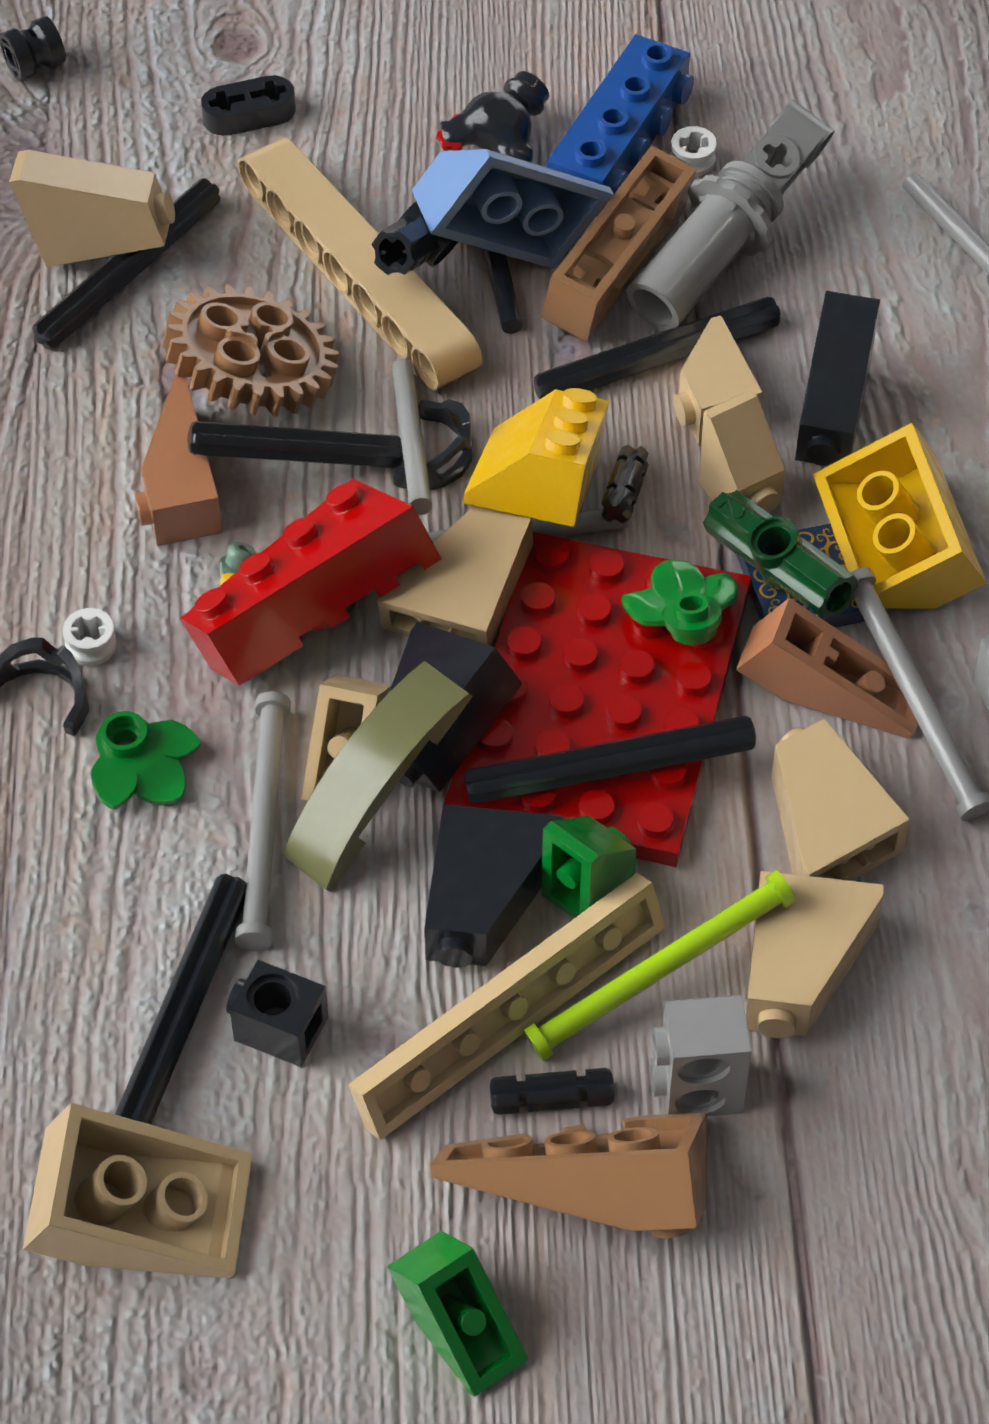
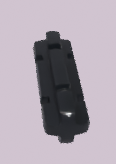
M626 445L619 451L616 459L617 462L614 465L606 487L607 491L604 493L601 502L604 507L601 515L607 522L617 520L623 524L629 521L632 516L633 506L636 504L644 481L643 477L646 475L649 466L646 461L649 453L643 446L635 449L630 445Z
M608 1068L585 1069V1076H577L576 1070L525 1074L526 1081H517L516 1075L500 1076L491 1079L489 1086L491 1107L493 1113L497 1115L519 1113V1107L527 1106L528 1112L579 1108V1102L587 1101L588 1107L608 1106L614 1102L615 1097L614 1078L611 1070Z

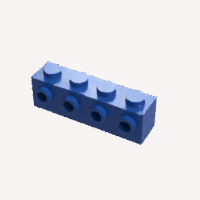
M635 34L547 160L546 168L608 186L614 195L651 147L656 136L662 137L666 133L673 111L677 105H684L687 102L694 84V77L689 75L690 52Z

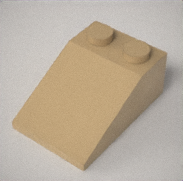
M71 1102L45 1129L23 1250L84 1266L231 1278L235 1275L253 1153Z

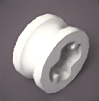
M698 126L679 129L671 139L672 151L670 155L696 168L695 177L705 175L713 169L716 162V138L712 132ZM689 150H696L698 153H690Z
M96 608L80 609L70 614L64 621L62 631L65 646L72 652L78 664L85 666L99 665L109 660L115 653L117 641L112 618L106 612ZM84 633H85L87 636H89V637L83 638V639L80 641V637H79V636L83 635ZM98 633L100 634V638L97 640L91 638L96 636Z

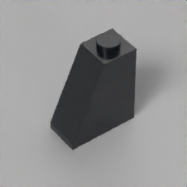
M826 290L799 423L795 460L814 463L819 466H829L853 453L870 373L880 299Z
M417 622L410 631L390 691L411 671L425 661L473 696L439 744L436 745L429 740L399 781L409 788H413L417 783L440 792L521 687L522 682L495 647Z
M443 804L424 926L425 960L438 961L445 966L462 968L468 965H488L542 888L543 828L550 821L562 820L564 816Z

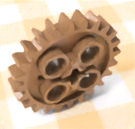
M225 284L223 294H219L210 286H205L203 296L191 291L188 293L187 301L177 300L174 311L169 313L162 347L168 349L166 362L177 364L175 375L177 377H192L189 389H208L207 400L210 402L220 397L228 399V409L234 410L239 403L247 405L251 415H256L260 406L266 407L274 417L278 416L281 406H284L293 414H298L301 404L313 408L317 398L325 399L328 388L332 387L338 368L336 362L339 351L332 349L335 338L323 335L324 323L308 322L311 311L302 310L295 312L291 310L293 300L287 299L282 303L275 302L272 291H267L263 297L255 296L251 286H246L244 293L241 294L237 293L230 284Z

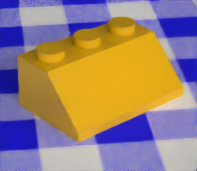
M569 388L565 391L555 389L493 428L464 492L463 504L574 527L599 461L609 400L599 399L593 392L585 389Z
M913 423L813 473L847 570L852 572L863 567H868L872 570L876 578L873 587L884 608L936 609L987 584L938 458Z

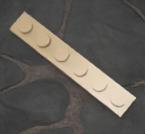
M638 873L634 874L350 1082L348 1086L366 1130L379 1140H382L524 1034L523 1029L533 1023L535 1025L665 929L666 926L653 883Z

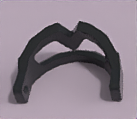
M448 399L442 403L421 400L418 405L420 419L441 422L459 436L444 452L426 463L430 490L446 487L462 477L472 462L473 440L471 438L470 414L462 403ZM462 451L461 456L452 467L442 474L437 472V469L448 463L457 453ZM396 468L393 475L394 485L407 489L405 468Z
M42 637L29 638L11 644L0 654V688L8 681L22 675L34 673L57 675L69 683L74 690V706L66 717L63 727L65 733L76 736L90 708L82 671L72 652L64 645L55 648ZM36 653L45 659L17 664L11 663L23 655Z

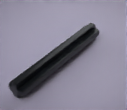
M195 421L191 423L187 436L188 449L193 455L385 468L400 466L403 458L401 437L398 435Z

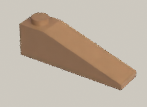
M707 1112L622 1119V1130L600 1135L587 1131L585 1124L563 1127L564 1132L553 1134L547 1137L544 1143L533 1144L532 1137L525 1134L444 1145L430 1164L431 1176L442 1181L628 1231H651V1235L657 1238L679 1237L687 1234L690 1229L697 1228L706 1208Z

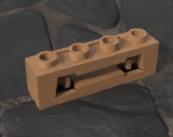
M651 145L552 274L541 318L588 342L685 211L689 198L687 194L688 189L693 184L697 169Z

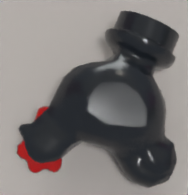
M526 71L518 72L514 78H510L505 82L504 92H483L474 97L461 114H455L449 121H442L440 123L441 130L436 135L437 141L441 143V148L445 151L462 150L464 146L476 145L482 149H488L532 163L533 147L529 144L532 127L530 116L539 115L544 110V104L549 99V91L546 85L532 73Z

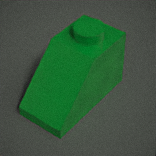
M590 816L550 821L543 828L542 896L571 917L576 918L635 874L636 848L632 846L630 840L621 831L613 827L606 828Z
M440 1231L387 1266L414 1321L472 1396H477L529 1360L472 1247Z

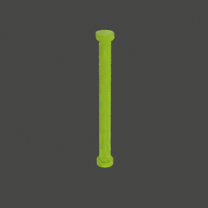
M778 870L773 871L765 876L766 884L540 1027L533 1023L523 1029L538 1056L544 1062L554 1055L551 1049L780 904L787 908L795 903L796 897L785 878Z

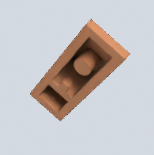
M174 376L141 468L144 491L135 493L141 526L152 524L157 546L223 533L219 498L208 457L193 455L188 449L187 436L190 425L198 420L186 377Z
M790 598L753 625L737 665V671L782 700L904 738H909L915 734L918 722L884 659Z

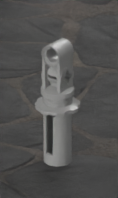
M791 100L743 161L727 163L718 176L706 175L701 180H695L687 193L691 201L689 208L692 214L627 288V298L635 312L647 323L660 330L666 331L678 327L739 253L746 256H755L757 252H765L774 239L771 231V222L780 215L784 207L782 195L801 172L816 160L830 141L835 130L795 100Z

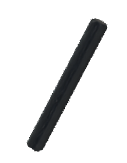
M206 178L199 179L173 202L175 221L169 225L165 246L112 255L33 325L32 330L35 334V340L48 350L55 349L220 202V189L215 183L212 184Z
M767 296L538 373L534 377V389L539 399L555 389L561 391L569 388L591 390L689 357L708 322L713 317L722 316L732 337L736 341L777 327L780 324L781 311L774 298Z
M740 716L471 768L464 773V785L470 803L488 802L749 751L755 748L756 731L750 717Z
M221 874L215 879L115 1115L152 1124L244 905L247 884L240 877Z

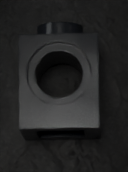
M257 960L246 980L238 979L228 997L226 1012L231 1017L234 1041L302 1067L329 1018L326 986ZM274 1007L286 1009L284 1012L277 1015H266L262 1013L265 1010Z

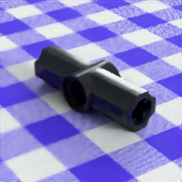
M415 201L397 222L381 230L371 245L375 250L374 263L380 270L387 275L391 273L405 275L425 262L431 268L435 267L454 249L458 241L431 234L418 203Z

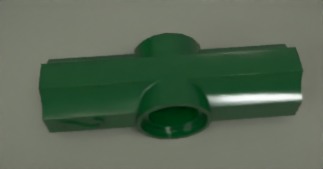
M738 490L732 493L722 492L709 504L707 517L703 521L706 531L756 568L769 587L775 590L787 591L823 619L829 616L838 617L852 604L853 594L858 587L856 577L802 538L791 520L785 517L772 516Z

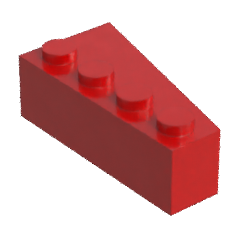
M352 479L348 483L341 484L331 490L326 497V501L306 517L290 523L284 529L282 536L264 551L254 554L243 561L239 571L218 588L211 589L202 594L195 602V606L180 617V620L211 670L240 686L304 646L303 637L301 636L309 630L335 627L350 617L346 610L352 603L373 590L381 598L400 586L396 579V576L418 562L426 570L442 560L412 505Z

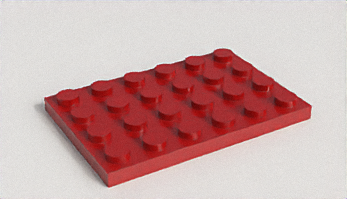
M533 532L534 545L509 599L494 646L522 682V685L453 774L444 804L564 816V819L590 816L606 828L613 827L621 831L630 840L632 846L636 848V859L677 867L705 759L477 804L470 803L467 797L464 773L471 768L714 722L750 592L751 576L694 565L699 569L703 577L718 573H728L736 582L737 598L733 604L721 611V623L711 640L699 645H685L674 640L671 632L665 626H645L639 624L626 613L622 605L623 595L652 588L651 575L654 568L669 559Z

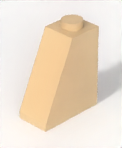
M33 150L18 151L9 183L46 267L165 246L169 225L175 221V209L170 194L162 192L154 172Z
M473 506L434 542L442 560L426 570L421 567L419 562L396 577L400 586L381 598L378 597L377 604L382 629L409 636L415 624L421 622L493 647L495 646L509 599L534 545L532 518Z
M824 718L805 729L803 727L792 729L775 744L771 780L794 875L852 881L903 853L910 819Z
M760 872L758 888L767 883L765 876L772 872ZM781 873L792 889L796 902L787 908L780 904L755 920L745 1013L748 1030L759 1031L771 1038H787L792 1035L806 1037L877 928L884 893L883 884Z

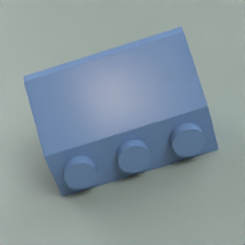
M488 149L440 151L412 189L431 234L553 269L613 196V192L608 186Z

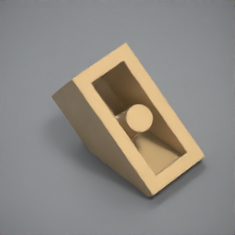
M722 316L713 317L708 322L681 369L679 394H675L673 397L674 409L679 423L682 426H689L698 445L702 441L705 410L749 389H752L758 396L760 404L762 402L763 392Z
M749 389L704 411L698 484L712 501L722 492L732 493L738 490L770 514L777 506L781 505L785 468L758 396L752 389Z
M338 674L320 684L301 800H309L314 789L340 750L366 717L390 692L392 685Z

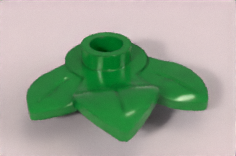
M666 560L654 568L651 575L652 588L623 595L622 605L626 613L639 624L645 626H665L677 642L685 645H699L711 640L715 636L717 627L722 620L721 611L733 604L737 598V585L728 573H718L703 577L699 569L690 562Z
M120 711L108 716L103 721L96 735V747L100 757L95 762L90 773L92 786L98 799L112 810H116L124 805L134 794H137L143 801L156 805H169L180 802L185 793L186 780L179 760L187 758L200 748L201 742L191 729L177 721L165 720L148 723L140 715L130 711ZM123 741H133V743L128 745H118Z

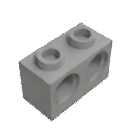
M742 995L665 1001L663 1026L652 1028L654 1058L650 1059V1080L653 1097L664 1096L667 1114L707 1112V1116L743 1113L752 1051Z

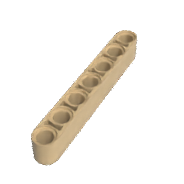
M283 137L238 160L241 179L251 196L400 359L404 358L412 362L414 374L426 387L435 391L482 366V354L472 333L413 270L405 275L401 273L387 275L374 263L375 250L371 244L377 237L378 232L290 139Z

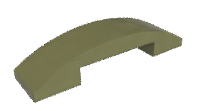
M425 661L411 671L366 717L328 767L301 812L289 837L283 856L324 889L331 892L366 844L359 838L362 831L427 742L430 740L438 745L473 696Z

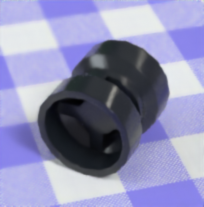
M48 16L31 21L27 30L20 31L12 28L0 33V48L4 60L12 75L19 81L33 76L36 69L41 67V65L53 68L66 61V53L61 36Z

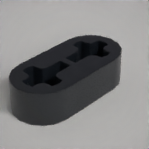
M273 75L211 88L201 98L203 125L211 133L224 136L288 122L296 112L294 86L288 79Z

